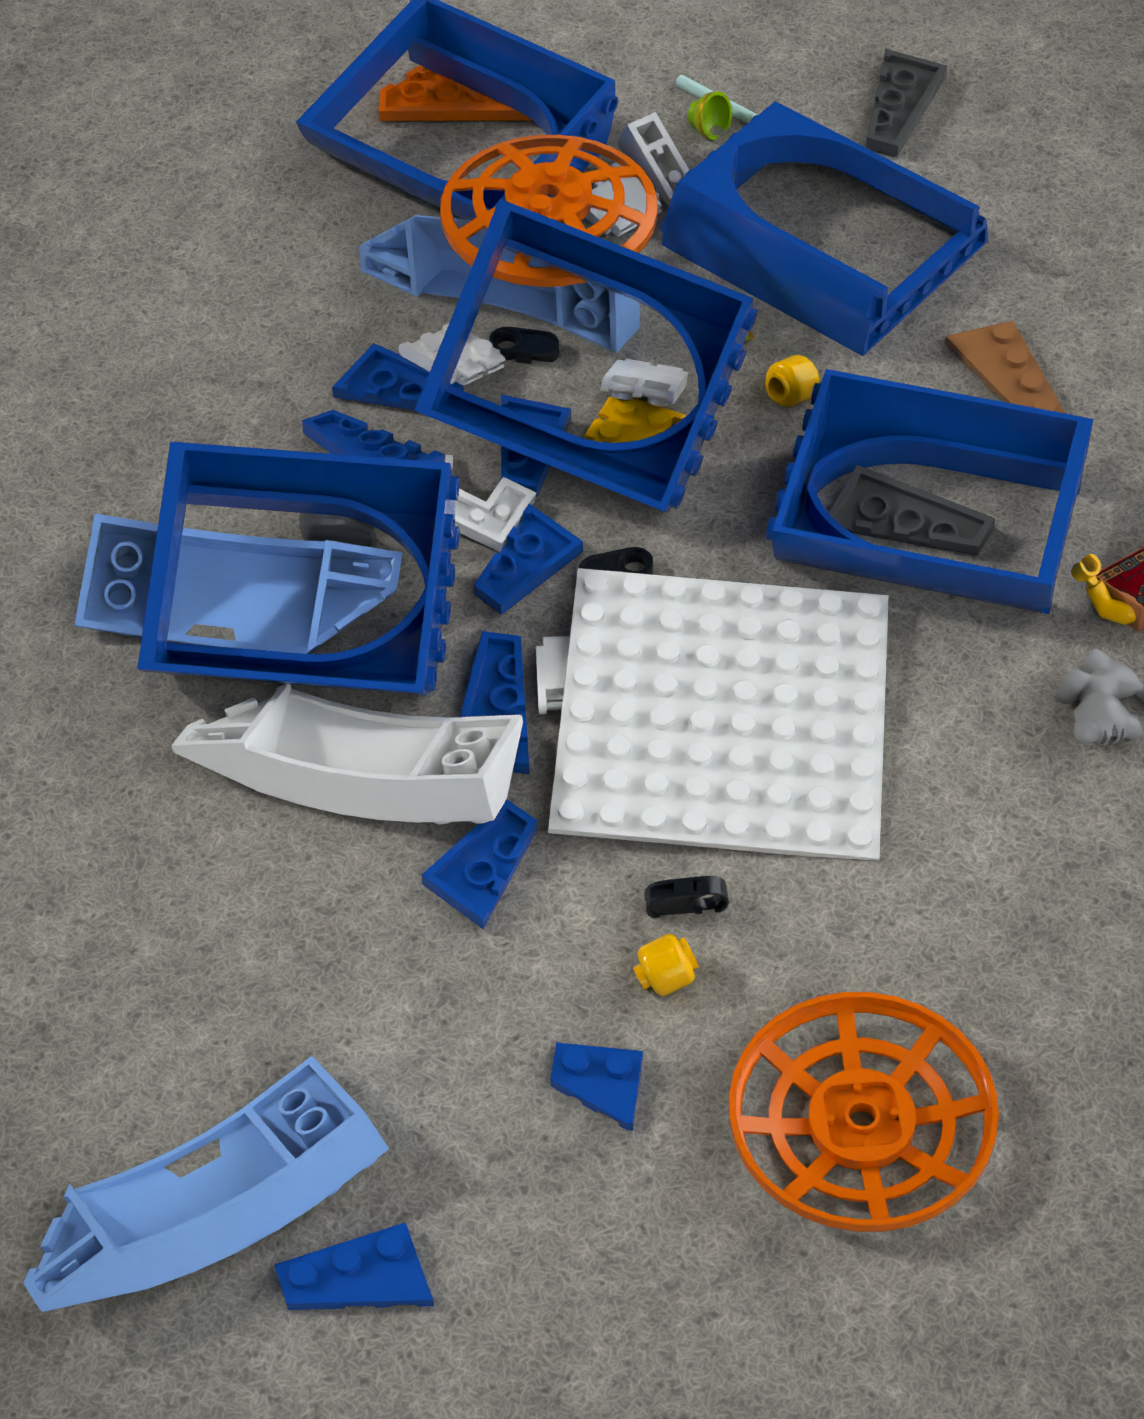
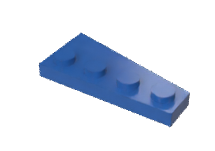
M330 410L302 420L303 434L331 454L445 462V454L434 450L427 454L421 451V444L411 440L402 444L394 440L393 433L383 429L368 430L366 422L336 410Z
M482 631L460 717L522 715L523 724L513 772L530 774L521 636Z

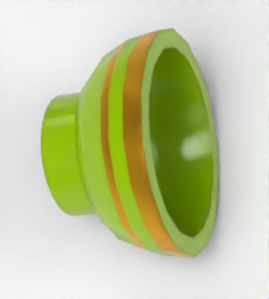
M720 91L704 94L700 99L692 102L688 109L690 125L695 127L704 138L715 141L720 135L710 133V129L713 126L722 127L724 132L731 126L732 105L730 99L725 93Z

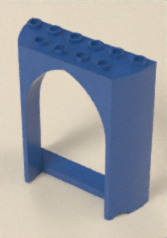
M411 0L296 121L303 137L319 150L440 208L441 197L448 181L423 172L334 129L407 50L410 61L525 114L540 126L546 135L582 137L607 145L613 115L618 106V97L615 96V80L440 0ZM579 149L580 151H584L591 155L599 157V154ZM540 154L533 163L554 162L558 154ZM574 157L569 166L583 172L590 163ZM473 190L452 193V215L470 221L476 218L472 205ZM484 190L483 200L486 209L490 210L496 207L499 198L505 200V191Z
M776 101L759 115H755L746 126L733 133L717 150L710 152L706 159L694 169H690L678 181L667 215L660 227L661 232H663L662 246L861 356H864L988 242L987 221L985 217L979 214L980 207ZM779 162L818 164L841 170L956 230L957 233L888 294V287L762 219L745 204L736 189L766 164Z
M499 198L414 411L661 511L667 512L672 507L678 509L685 494V486L689 476H696L701 467L704 456L700 454V449L704 440L710 442L716 430L718 420L714 419V415L718 405L724 407L730 396L732 385H729V378L733 370L739 371L747 352V350L743 349V344L748 331L750 332L754 325L758 310L753 308V298ZM504 249H507L636 300L659 313L679 332L691 353L698 378L699 394L698 404L693 410L669 429L642 440L607 443L587 440L452 387L449 384Z
M826 369L822 382L815 383L811 396V405H814L813 409H806L802 424V431H805L804 436L798 435L795 441L793 457L796 458L795 463L788 462L784 479V484L787 485L786 490L780 489L777 495L775 512H778L777 518L770 517L768 522L766 539L772 540L775 559L1050 614L1063 549L1076 497L1079 495L1082 484L1083 470L1094 419ZM885 464L931 466L1059 491L1038 577L874 545L841 526L824 508L817 493L839 477L853 472L857 465L867 468Z
M170 442L137 669L153 673L429 695L436 688L438 662L444 663L446 656V639H442V626L449 624L451 603L446 601L447 587H453L455 581V564H451L452 549H458L460 528L455 526V500H458L460 478L453 476L451 464L447 462ZM186 504L333 515L359 520L387 533L402 545L417 563L425 583V589L419 600L399 624L378 639L347 651L329 654H302L167 642Z

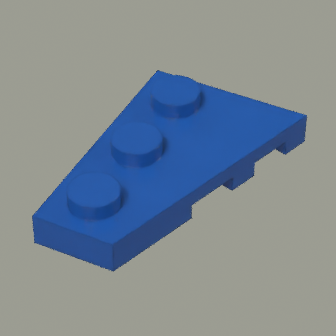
M373 343L332 387L333 397L415 410L429 371L402 357L400 354ZM458 382L449 384L452 387L464 391V385H461Z
M501 394L502 407L566 432L571 421L570 408ZM501 446V479L505 477L536 492V497H538L551 466Z
M528 504L523 511V519L517 527L513 526L507 535V542L500 553L494 554L475 582V596L501 615L580 555L583 552V541L534 506Z
M506 799L494 821L477 824L421 875L422 884L484 930L537 832V820Z
M406 1222L274 1264L288 1310L344 1309V1307L375 1306V1308L392 1307V1305L434 1306L433 1298Z

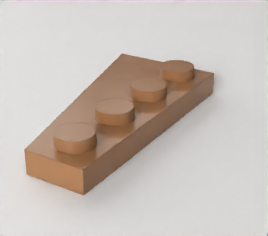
M1013 320L945 336V344L951 351H955L963 359V363L985 382L984 385L992 393H996L1004 402L1065 413Z

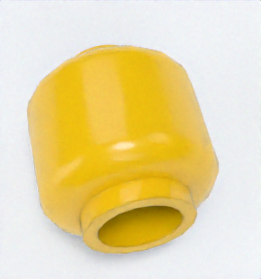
M791 355L775 362L769 367L766 373L765 387L769 397L777 404L784 407H793L811 398L814 384L819 383L820 378L815 365L807 357Z
M668 933L639 948L637 957L640 964L634 966L633 970L644 990L652 987L657 995L664 997L691 984L695 980L694 970L700 966L686 938L678 939L674 934Z

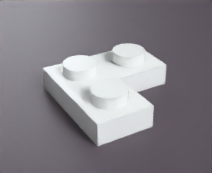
M505 477L501 479L487 501H483L460 489L458 500H455V526H459L461 534L500 552L506 544L507 535L513 526L517 527L523 519L525 508L528 504H534L536 492Z

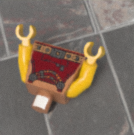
M1144 547L1102 570L1101 562L1094 554L1086 555L1082 558V562L1079 561L1073 565L1071 569L1072 577L1076 581L1086 582L1085 590L1101 618L1122 625H1129L1137 632L1144 629Z

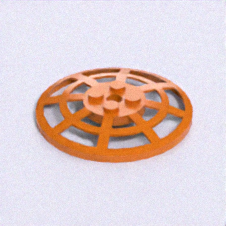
M566 135L520 137L498 143L480 151L465 161L453 173L445 185L440 205L441 225L445 238L451 248L471 266L479 249L467 239L482 229L488 228L496 208L486 209L483 200L484 190L505 191V201L597 237L608 231L617 222L619 217L639 225V227L621 246L638 253L646 247L654 233L657 222V195L654 186L645 171L634 160L619 150L603 143ZM579 149L607 157L620 164L621 167H610L598 157ZM539 154H558L554 162L534 164L528 158V156ZM499 155L504 156L489 165L479 178L463 179L470 171L482 163ZM576 157L591 163L599 169L582 173L580 170L569 165L572 159ZM511 162L520 169L510 179L491 178L499 169ZM636 177L641 182L646 192L645 214L624 205L625 191L620 178ZM609 180L614 191L613 200L592 194L591 184ZM473 190L472 205L476 218L458 229L451 212L452 193ZM591 207L607 212L600 221L587 229L581 222L589 214ZM517 253L513 263L499 260L493 277L499 280L535 287H561L588 282L552 267L539 268L528 266L530 259Z
M841 992L818 996L796 1004L775 1016L755 1034L743 1050L733 1072L729 1091V1125L735 1148L746 1169L760 1187L781 1205L803 1218L828 1227L855 1232H884L911 1227L932 1219L955 1205L974 1187L986 1169L995 1147L999 1121L997 1092L990 1070L979 1051L958 1028L944 1017L920 1004L897 996L874 992ZM854 1013L890 1016L914 1024L924 1031L910 1051L885 1040L867 1037L857 1038ZM825 1016H837L839 1039L815 1046L798 1056L794 1061L775 1044L780 1037L801 1024ZM939 1040L949 1047L966 1066L976 1084L979 1095L952 1101L951 1094L942 1078L925 1061ZM859 1053L882 1055L896 1060L900 1064L889 1076L877 1070L862 1068ZM835 1055H842L844 1071L833 1074L822 1083L806 1072L809 1067L821 1060ZM761 1057H764L781 1073L771 1094L768 1109L769 1118L743 1116L742 1102L747 1081L756 1063ZM915 1073L930 1087L938 1102L937 1105L915 1108L909 1092L905 1089L906 1084ZM793 1084L811 1098L808 1118H782L784 1100ZM856 1112H865L870 1114L874 1121L870 1125L859 1126L851 1121L850 1116ZM983 1112L982 1142L974 1165L968 1174L945 1164L954 1144L956 1119ZM942 1122L941 1139L932 1157L911 1145L915 1126ZM745 1133L771 1135L780 1158L797 1178L783 1190L768 1179L758 1167L747 1145ZM785 1136H811L821 1154L806 1168L793 1154ZM901 1159L920 1170L904 1182L883 1188L879 1168L888 1166ZM837 1164L848 1169L861 1170L864 1190L841 1187L827 1182L823 1178ZM932 1177L955 1188L949 1195L929 1207L907 1215L890 1218L886 1200L896 1199L909 1194L926 1184ZM814 1188L823 1194L837 1199L867 1202L871 1219H855L832 1215L807 1206L799 1200Z

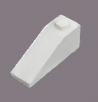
M654 112L627 124L617 143L623 154L634 160L645 171L655 191L670 205L678 181L685 176L689 169L657 113Z

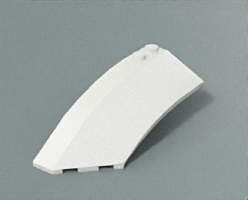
M284 684L275 688L276 692L265 701L257 703V700L253 697L225 709L226 717L215 722L206 724L201 719L187 725L171 745L173 752L258 792L299 805L375 820L416 823L434 822L438 825L459 821H472L476 824L494 821L507 799L523 719L522 715L445 718L408 716L373 711L319 698L293 690L291 684Z

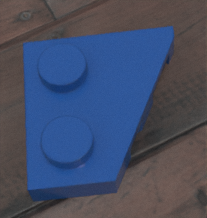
M556 1042L550 1078L551 1087L567 1096L576 1097L587 1108L596 1113L600 1111L619 1122L620 1127L633 1131L643 1051Z

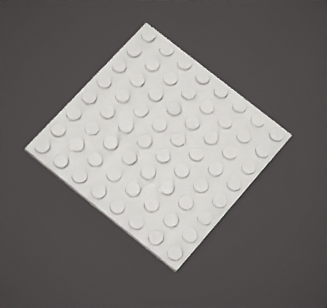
M578 568L548 833L796 856L879 861L889 595Z

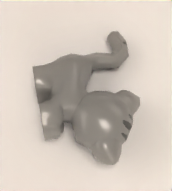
M1095 648L1083 661L1080 669L1074 667L1065 676L1054 696L1062 704L1081 702L1073 711V721L1075 724L1073 734L1079 743H1095L1106 746L1119 743L1124 738L1137 739L1144 735L1138 716L1131 714L1119 701L1134 695L1144 702V683L1138 679L1130 667L1122 662L1113 660Z

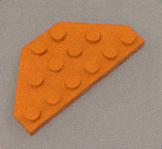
M421 65L406 73L404 81L396 86L390 83L380 91V121H533L525 114Z

